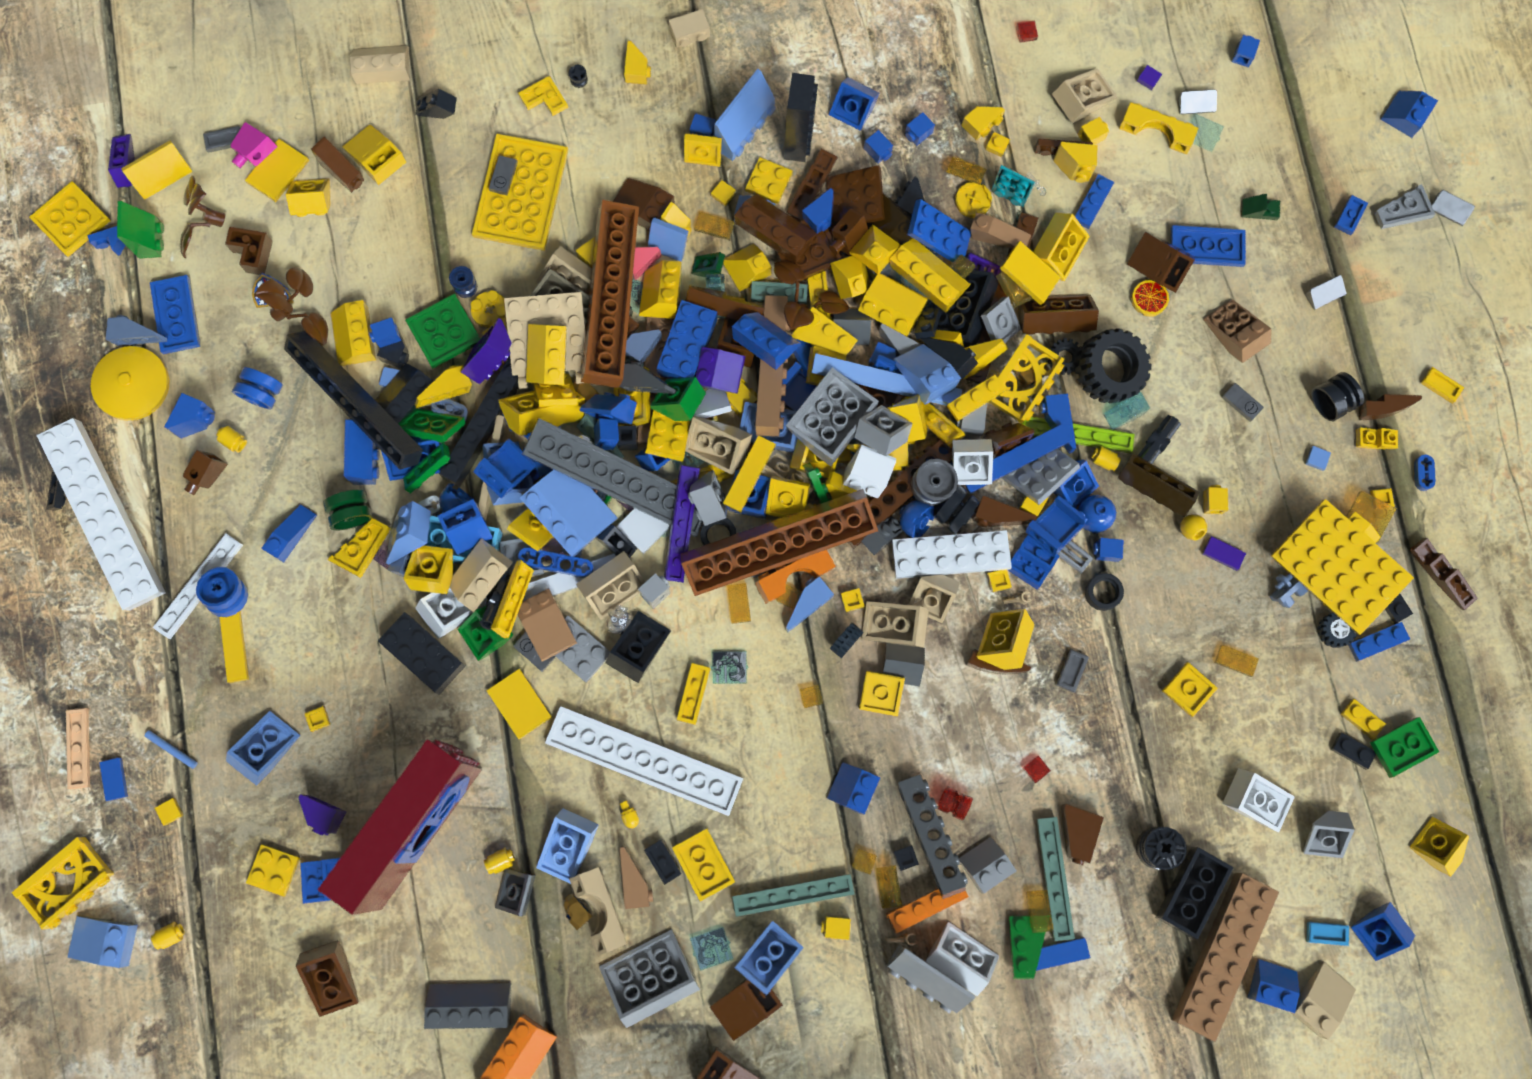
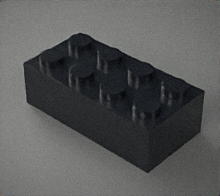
M406 612L378 640L383 647L438 695L466 667L464 663Z
M1191 847L1155 918L1190 938L1198 939L1234 867L1199 847Z

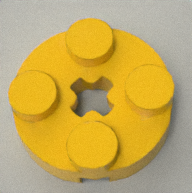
M496 291L479 294L471 302V315L474 321L481 327L489 328L498 318L501 320L505 318L504 297ZM487 307H494L492 314L489 312L485 313Z

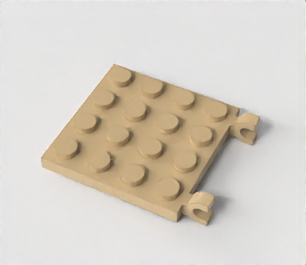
M582 292L504 298L507 331L512 343L509 348L511 352L512 375H518L519 389L528 387L526 382L528 324L567 326L566 371L575 370L576 384L584 383L581 382L586 332Z

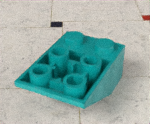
M1001 165L991 191L998 197L1010 200L1016 206L1024 207L1034 189L1036 181Z

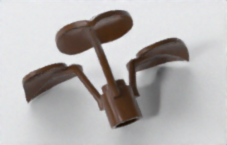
M193 175L185 189L183 202L185 206L189 204L188 215H191L195 208L203 211L202 220L205 223H191L185 226L180 238V251L183 258H186L185 253L194 227H210V225L222 227L225 220V213L213 210L199 203L207 194L202 190L200 184H195V177Z
M787 261L774 263V273L781 282L786 284H793L795 282L796 284L794 302H788L784 306V315L790 330L810 325L814 320L812 311L805 304H798L799 281L805 277L803 270L798 265ZM832 291L820 293V301H817L812 306L816 308L821 305L822 310L830 314H839L849 310L847 302Z
M291 268L287 271L286 281L292 289L296 290L288 299L284 295L283 286L275 280H267L258 287L254 296L272 307L270 314L274 320L281 321L284 318L290 320L291 318L304 317L301 320L304 330L321 345L324 346L327 343L328 325L323 317L317 313L291 315L293 307L290 302L299 293L303 297H308L313 292V282L304 270Z

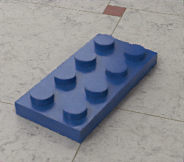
M922 199L916 200L907 235L957 266L964 265L971 231Z
M1172 225L1170 244L1195 256L1193 264L1244 267L1246 265V230Z
M187 275L150 282L157 333L167 338V342H159L160 352L168 354L201 347L190 278Z

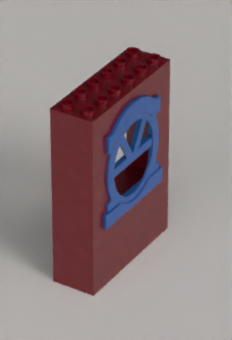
M427 739L318 888V891L351 915L382 910L482 771L478 767L480 763L472 757L465 756L464 752L456 746L438 741L437 739H434V741Z

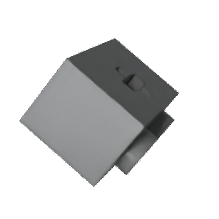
M655 573L638 588L640 596L654 609L670 595L669 582L662 575L658 577Z

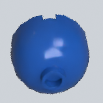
M449 483L439 497V505L443 510L441 513L449 511L473 498L461 488L457 490L452 488L454 484Z
M1103 495L1089 496L1078 507V510L1082 511L1087 518L1083 529L1096 534L1109 529L1116 519L1117 512L1114 503Z
M918 500L904 505L899 512L900 527L910 537L920 538L929 529L930 526L927 525L929 520L933 521L935 517V507Z

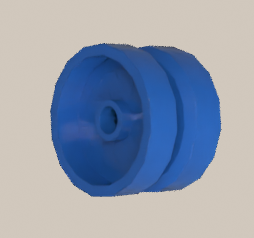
M243 367L239 375L243 382H236L232 393L253 405L271 410L276 402L272 395H278L283 384L260 371Z
M217 567L207 571L197 582V598L212 614L218 617L235 615L247 603V587L232 570L226 567Z

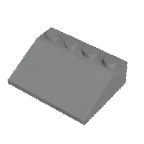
M831 368L787 423L786 428L817 457L832 466L854 438L859 419L876 409L879 401L834 368Z
M672 929L599 967L618 1016L626 1028L700 990Z
M898 945L886 964L890 968L888 971L890 974L898 979L902 976L907 980L905 984L914 990L917 987L923 990L924 993L922 995L931 1002L934 999L941 1003L939 1007L949 1014L951 1011L958 1013L976 997L900 945Z

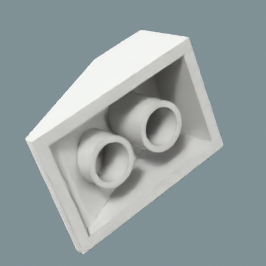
M450 587L447 594L430 593L420 599L415 608L437 639L454 630L474 613L457 600ZM487 598L484 599L477 609L487 606L485 605Z
M1238 768L1222 804L1279 832L1294 800V796L1256 773Z

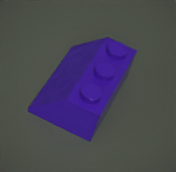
M500 318L495 321L474 345L461 370L462 374L479 385L484 379L488 380L493 374V370L497 371L502 360L505 362L511 353L508 350L512 343Z

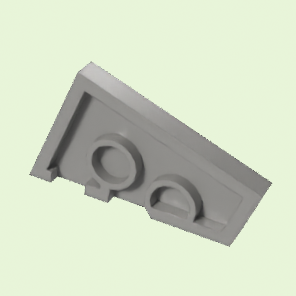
M1422 184L1375 212V217L1381 229L1427 220L1435 216L1433 207Z

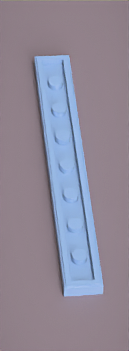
M815 354L811 373L826 376L830 369L834 368L855 384L908 397L917 395L901 374L820 354ZM955 388V390L931 402L947 406L950 402L961 396L962 389Z

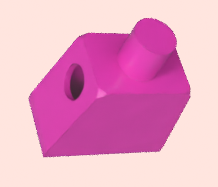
M245 122L231 143V148L237 153L231 162L240 169L246 161L254 166H258L277 148V145L267 135Z

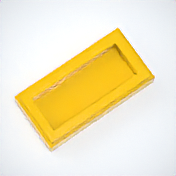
M1434 367L1429 369L1421 381L1422 385L1452 404L1456 402L1465 388Z

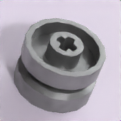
M930 459L923 463L913 474L911 491L918 501L931 506L939 505L955 492L958 485L957 473L954 467L947 461Z

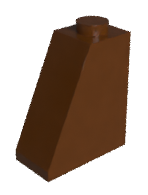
M325 137L311 148L319 164L351 193L361 187L364 181L361 173Z
M1062 804L1061 814L1067 857L1073 858L1072 862L1083 866L1084 863H1091L1104 817L1068 804Z

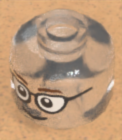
M617 605L616 608L608 610L605 625L609 628V632L622 635L630 625L633 615L627 611L628 607Z

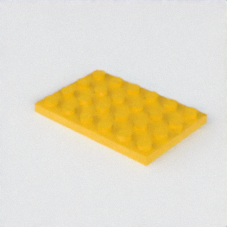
M496 134L472 236L474 238L545 251L569 151L568 147ZM499 155L516 159L518 162L508 196L489 191Z
M1326 499L1319 503L1271 555L1277 563L1358 635H1361L1414 579L1410 573Z

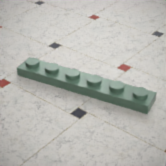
M1057 817L1036 819L1053 941L1075 939Z
M851 874L732 897L737 917L854 895Z

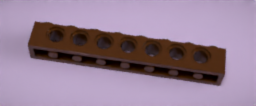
M939 437L937 438L938 442L934 446L930 444L924 449V455L920 458L916 456L909 463L911 466L907 470L904 468L896 474L897 478L892 483L888 481L886 488L878 498L871 496L868 499L870 508L876 509L879 513L877 517H874L876 526L891 517L914 496L911 491V473L916 472L925 463V460L941 459L948 463L952 462V448ZM939 448H946L948 450V454H941L939 452ZM899 484H903L906 486L907 490L905 492H900L897 490L896 486ZM886 496L890 497L893 503L887 505L882 499ZM866 536L847 543L855 549Z

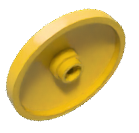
M136 346L118 348L105 355L93 371L91 377L93 399L102 411L113 418L125 421L142 419L155 412L164 402L170 384L168 370L158 356L145 348Z

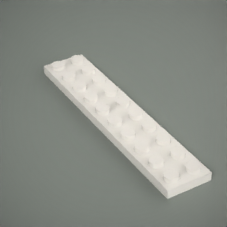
M561 706L545 742L548 745L727 816L731 812L743 781L741 777Z

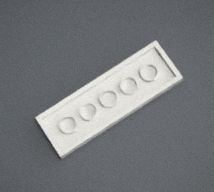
M1007 530L892 540L896 579L1009 570L1012 568Z

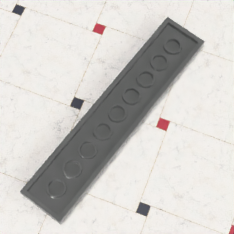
M540 418L537 419L522 455L671 526L677 485ZM694 506L690 534L693 537H697L703 523L697 517L696 506Z

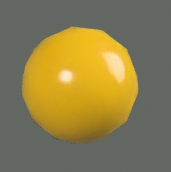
M1198 514L1187 515L1180 523V531L1187 539L1196 541L1207 533V523Z

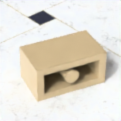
M703 9L669 20V30L676 48L686 47L690 43L704 41L710 37V27Z

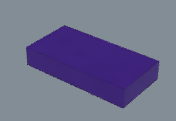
M1211 536L1202 555L1238 571L1246 553Z

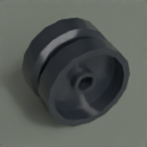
M961 485L956 488L955 492L949 497L934 518L941 524H944L950 516L953 517L948 525V529L955 535L971 519L975 513L974 510L981 502V500L973 495L963 503L962 501L967 495V490Z

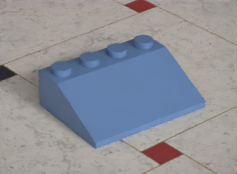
M759 69L755 71L714 124L715 137L722 138L721 154L732 161L736 156L739 157L743 153L746 143H750L753 140L756 130H760L763 127L767 116H771L776 108L775 97Z
M555 470L547 474L520 497L522 502L571 557H575L617 519V516L591 487Z

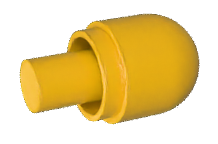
M624 801L620 803L623 811L620 813L622 821L627 828H635L639 823V817L634 808L630 809L628 802Z

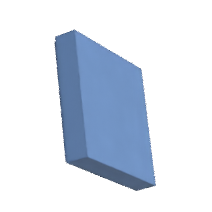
M653 218L648 247H658L662 255L682 261L688 230Z

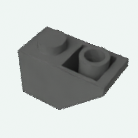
M893 516L877 525L878 532L867 535L861 541L873 555L883 550L903 532L900 522Z

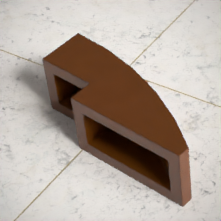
M1384 394L1377 401H1365L1359 407V420H1375L1395 415L1420 401L1422 395Z
M976 649L971 652L966 666L976 670L1002 675L1027 673L1031 669L1030 666L1023 663L1022 668L1003 670L978 659V650Z

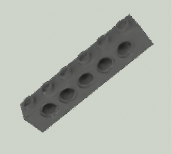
M917 775L898 782L899 792L942 899L965 891L966 884H968L966 875L959 870V858L956 853H952L950 848L952 841L948 834L945 835L943 831L945 825L942 817L936 814L935 809H937L934 798L929 797L927 791H930L926 779L922 780L921 775ZM920 795L924 800L922 802H915L913 797ZM923 813H927L931 816V819L924 821L920 816ZM936 832L939 837L937 839H930L928 833ZM938 850H943L946 853V857L938 858L935 853ZM945 869H951L954 872V875L952 877H946L943 874V871Z

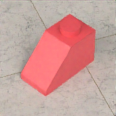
M635 247L632 278L634 281L638 280L661 257V250L658 247Z

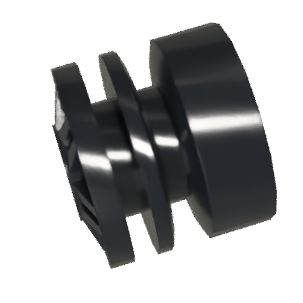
M1346 372L1338 373L1330 378L1328 382L1325 381L1314 387L1311 392L1312 401L1318 412L1325 419L1332 422L1364 403V394L1360 385Z
M1169 827L1149 828L1141 833L1136 843V851L1140 861L1153 869H1173L1182 863L1187 852L1186 842L1182 835ZM1162 845H1166V852L1161 851V849L1163 848Z

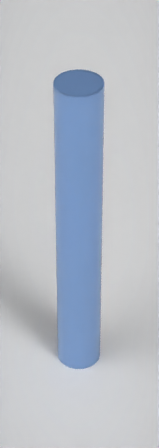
M148 730L145 733L144 737L190 768L194 769L197 766L198 762L152 731Z

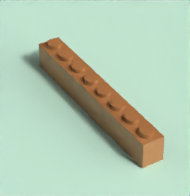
M765 296L764 317L783 331H790L784 315V306L788 303V296ZM760 359L755 426L756 436H779L780 429L784 428V418H781V412H785V401H782V396H786V384H783V379H787V368H784V363L775 370Z

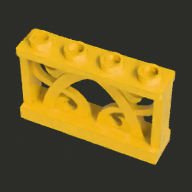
M1026 334L998 377L1006 389L999 396L1009 398L1008 406L996 398L988 403L994 405L1021 424L1025 420L1028 422L1034 414L1032 411L1034 405L1039 406L1044 398L1042 393L1045 389L1049 390L1054 383V380H1052L1055 373L1059 375L1065 365L1062 364L1064 358ZM1029 345L1037 350L1041 355L1035 358L1027 346ZM1042 358H1049L1052 361V368L1047 371L1044 369V365L1048 363H1041L1039 365L1038 361ZM1023 360L1027 364L1029 361L1030 364L1026 367H1021L1019 362ZM1032 367L1035 387L1024 391H1016L1017 380L1011 374V371L1025 372ZM1042 376H1048L1042 385ZM1007 381L1013 383L1012 391H1009L1011 387H1006L1005 383ZM1036 394L1031 402L1028 397ZM1013 399H1017L1018 407H1020V402H1024L1026 404L1025 410L1022 412L1015 411L1012 405Z
M76 837L11 893L16 899L20 900L42 930H52L61 924V919L64 916L74 913L78 909V904L90 899L98 887L101 888L108 884L114 872L104 863L86 837ZM83 850L91 861L84 863L80 851ZM70 862V867L75 866V868L72 870H66L65 864ZM90 865L97 867L98 876L94 880H90L89 875L94 872L85 871V867ZM56 872L65 875L76 873L75 884L71 894H52L56 886L54 875ZM47 880L50 882V887L47 892H44L48 887L45 888L43 883ZM30 894L41 899L37 906L29 897ZM46 901H49L46 906L47 912L51 907L55 908L54 914L50 917H46L42 913V907ZM60 902H67V903L62 906Z

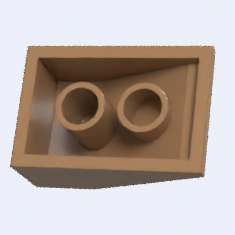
M549 588L522 602L518 617L542 662L577 644Z

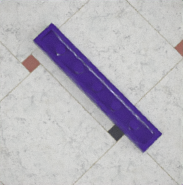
M683 465L679 467L664 578L668 581L684 583L685 571L681 564L680 554L687 552L689 548L695 504L690 502L688 493L691 485L699 478L700 468Z

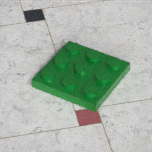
M455 294L405 319L432 369L474 347L480 340L478 333Z

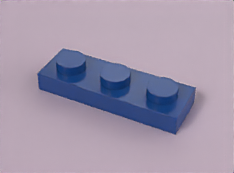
M1098 174L1075 215L1081 226L1087 229L1090 228L1114 181Z
M1400 622L1349 643L1348 646L1357 662L1410 640V637L1403 623Z

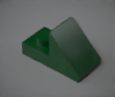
M1265 193L1242 200L1241 217L1278 220L1280 218V201L1268 200Z
M717 252L695 256L691 274L719 280L725 255Z

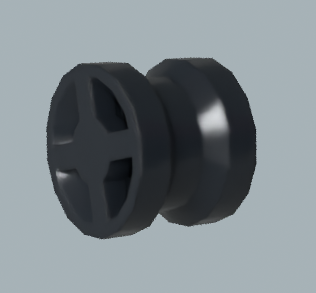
M574 65L569 69V78L572 86L575 88L584 87L588 82L585 67Z

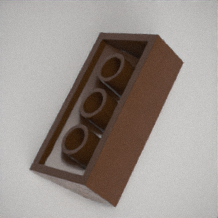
M758 194L747 199L734 215L736 225L795 264L817 236L816 232Z
M1091 294L1048 296L1041 305L1032 297H1017L1019 325L1023 334L1072 333L1073 331L1088 333L1090 331H1097L1099 309Z

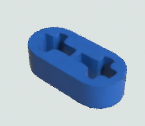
M1426 454L1414 461L1415 486L1420 491H1427L1433 488L1436 482L1434 459ZM1424 460V463H1427L1428 466L1425 467L1421 462ZM1425 479L1429 484L1425 485V483H1422V480Z

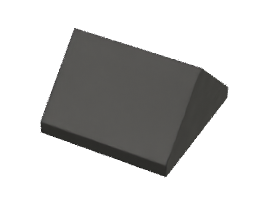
M850 308L846 312L833 314V322L858 340L855 345L869 346L871 317L858 311V309Z
M886 643L882 673L905 677V685L920 687L925 666V648Z
M505 869L495 908L517 916H525L536 875Z

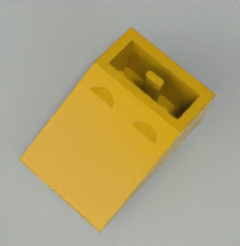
M371 124L342 147L378 186L406 163L402 152Z

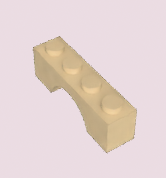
M599 867L570 878L575 897L588 901L596 911L597 926L594 933L590 936L596 955L599 956L626 945L624 932L619 925L617 913L614 911L611 896L606 889L604 877Z

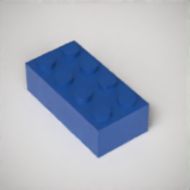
M681 300L656 368L658 376L667 379L696 377L702 347H708L718 320L717 311Z

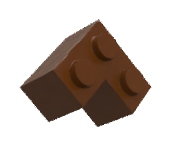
M229 227L225 245L232 253L242 254L239 265L246 273L265 274L273 243L268 234Z

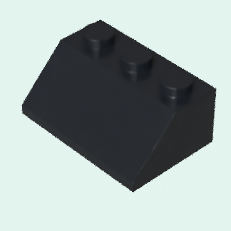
M406 363L375 401L399 423L416 409L415 402L417 397L434 381L419 369Z

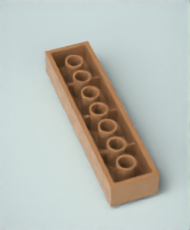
M1243 873L1234 874L1171 1019L1172 1021L1216 1042L1279 891Z

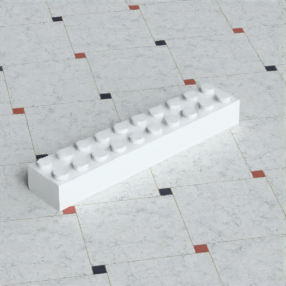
M72 418L36 435L122 610L130 611L165 594L166 592L82 422Z

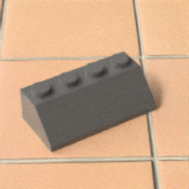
M511 983L429 984L425 1004L424 1029L507 1028L511 1025Z

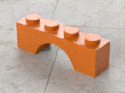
M824 550L793 561L788 566L785 564L776 567V572L772 574L766 572L760 575L755 585L765 604L786 593V581L790 574L801 571L817 578L831 571L836 566L828 551Z
M936 888L932 892L886 913V916L894 932L899 933L969 896L965 890L942 899L939 889Z

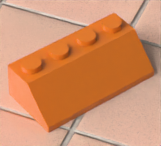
M525 1014L521 1015L480 1079H531L557 1036Z

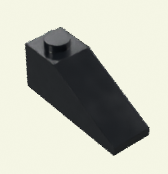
M921 338L928 348L952 365L961 379L979 364L974 358L976 354L969 347L965 349L960 344L932 338Z

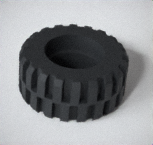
M1120 328L1114 330L1107 329L1086 340L1083 346L1080 347L1078 350L1079 356L1075 359V364H1078V367L1075 368V373L1079 375L1077 379L1079 384L1082 383L1084 386L1082 389L1085 393L1089 392L1091 398L1094 400L1099 398V402L1112 404L1129 399L1145 388L1147 385L1146 381L1151 376L1148 371L1152 370V364L1149 363L1151 357L1145 350L1147 349L1146 345L1140 343L1141 339L1137 335L1133 337L1132 332L1124 331ZM1105 350L1115 353L1121 359L1124 367V375L1121 382L1110 379L1105 373L1102 365V357Z

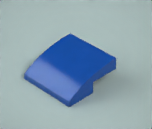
M1027 535L1012 557V568L1008 571L1038 590L1060 556L1057 554L1054 557L1032 537Z
M340 858L300 863L303 904L330 900L319 892L318 888Z

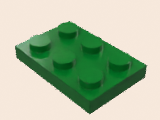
M416 408L398 424L409 436L441 443L447 441L463 427L465 419L460 416Z
M1416 717L1370 742L1389 778L1395 777L1439 753L1420 717Z

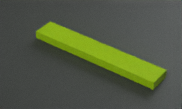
M1032 416L1028 422L1025 420L1022 423L1034 430L1035 433L1032 437H1038L1051 430L1044 418ZM1073 423L1075 442L1078 445L1096 448L1103 446L1113 451L1133 452L1135 434Z

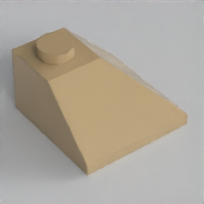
M945 575L921 577L908 605L929 609L928 617L943 623L957 594L960 582Z

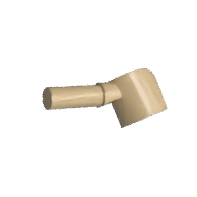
M1025 591L1018 597L1004 599L1003 604L1020 602L1025 605L1031 600L1026 601L1023 596L1030 594V592Z
M906 933L903 937L887 938V944L905 943L906 945L913 946L916 942L909 943L908 937L911 935L915 936V934Z

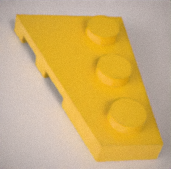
M815 307L810 309L814 315L813 322L810 325L798 327L791 335L795 339L844 355H848L858 341Z
M372 518L355 534V537L350 542L341 546V550L334 556L331 555L327 560L362 578L391 528Z

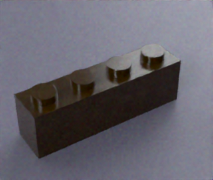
M1134 453L1126 462L1117 478L1124 484L1133 487L1141 494L1152 498L1158 504L1164 505L1182 517L1186 516L1200 493Z

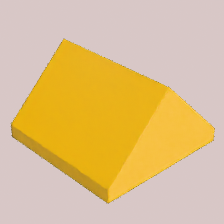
M919 394L888 407L890 411L913 423L907 442L926 438L928 430Z

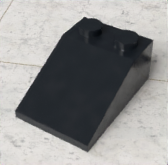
M638 611L610 651L605 664L639 683L671 630Z

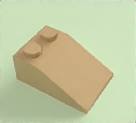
M1098 68L1065 80L1052 93L1071 123L1084 119L1117 98V95Z
M694 416L690 425L685 452L729 474H733L736 470H740L745 462L752 435L734 426Z
M867 601L862 640L924 648L929 609L920 606Z
M1322 962L1301 990L1296 1011L1291 1014L1317 1036L1329 1040L1340 1025L1356 989Z

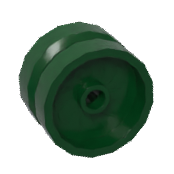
M363 490L340 492L323 501L325 513L330 515L328 523L331 530L352 529L368 523L372 519L370 508L365 506L368 500Z

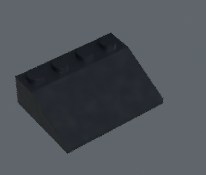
M950 267L970 283V286L947 312L940 308L941 316L937 330L960 332L963 345L966 348L977 345L984 326L981 315L991 307L999 282L992 272ZM929 300L927 308L938 307L935 303Z

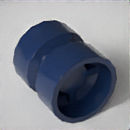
M465 266L456 267L451 271L449 280L455 293L461 298H469L475 295L478 285L473 272Z

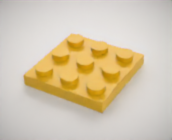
M73 181L29 217L67 257L89 240L88 235L99 232L111 221Z

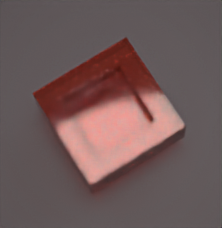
M1035 21L1017 23L1016 29L1019 43L1036 41L1038 39Z
M1039 755L1023 767V770L1034 783H1037L1051 771Z

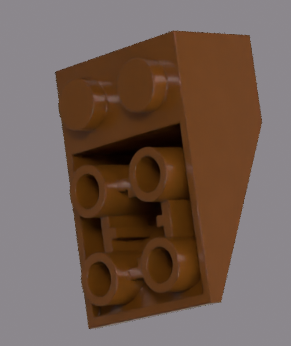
M1145 231L1127 265L1176 293L1195 261V256Z
M746 978L709 1008L731 1039L735 1041L781 1008L783 1003L773 989L765 995Z
M716 1047L696 1079L761 1078Z

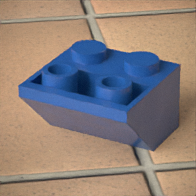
M474 499L437 516L457 555L474 548L481 539L485 541L493 539Z

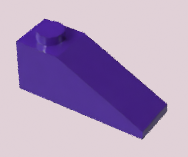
M128 134L112 137L108 171L117 188L130 187L132 183L121 168L135 161L132 136Z

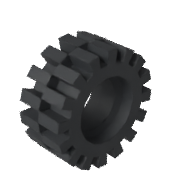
M1064 338L1062 341L1060 339L1050 349L1057 355L1063 350L1069 351L1072 354L1071 362H1062L1065 366L1061 371V375L1065 373L1067 375L1071 374L1078 367V364H1075V359L1079 356L1078 350L1080 347L1077 346L1079 344L1077 341L1075 344L1073 343V339L1067 341V338ZM1049 359L1048 364H1051L1050 368H1052V361Z

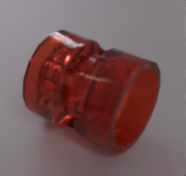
M946 786L937 809L946 814L951 812L952 817L963 821L970 809L973 797L964 793L959 795L956 789Z

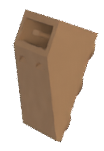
M1233 299L1204 318V322L1226 350L1241 363H1244L1271 344L1272 328Z

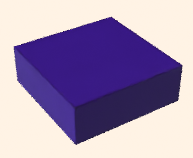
M1147 65L1137 79V82L1152 91L1161 78L1162 73Z

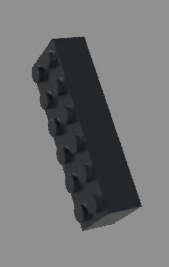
M792 73L787 105L784 160L805 162L806 156H810L818 89L814 75Z

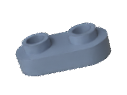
M450 399L431 403V411L460 416L464 417L465 420L467 419L468 410L460 403Z

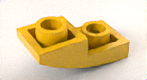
M1360 427L1356 429V447L1398 449V430L1386 428L1375 430Z

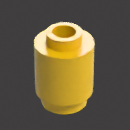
M230 426L221 427L216 434L217 441L232 452H241L247 444L244 436Z
M1100 446L1099 449L1095 448L1091 455L1092 463L1108 471H1115L1121 461V457L1117 453L1103 446Z
M504 847L488 855L487 859L483 860L488 873L491 875L513 866L515 857L511 849L507 850Z
M172 922L156 930L151 935L153 946L157 950L165 949L182 941L185 934L184 928L180 923Z

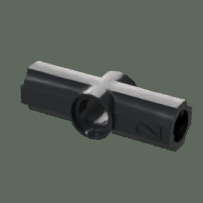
M1167 415L1158 429L1154 430L1147 439L1146 445L1138 456L1153 464L1158 455L1169 445L1170 439L1180 427L1181 423L1174 416Z
M503 575L495 590L492 591L485 605L487 607L479 622L486 630H492L493 621L511 575Z

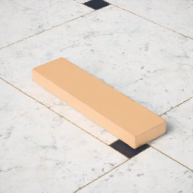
M89 708L66 710L67 789L89 788Z

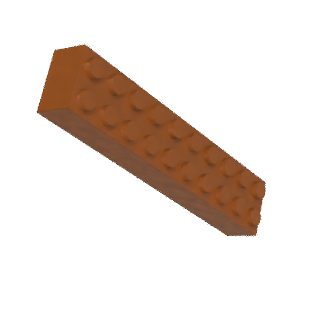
M602 200L598 209L581 382L619 388L623 381L639 213L638 206Z
M861 489L680 554L681 564L694 596H698L878 532V528L866 494Z

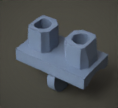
M1279 574L1276 577L1278 584L1275 585V588L1277 590L1269 597L1272 601L1279 602L1283 607L1290 608L1295 602L1291 595L1295 593L1296 596H1303L1308 592V589L1291 574L1286 576Z

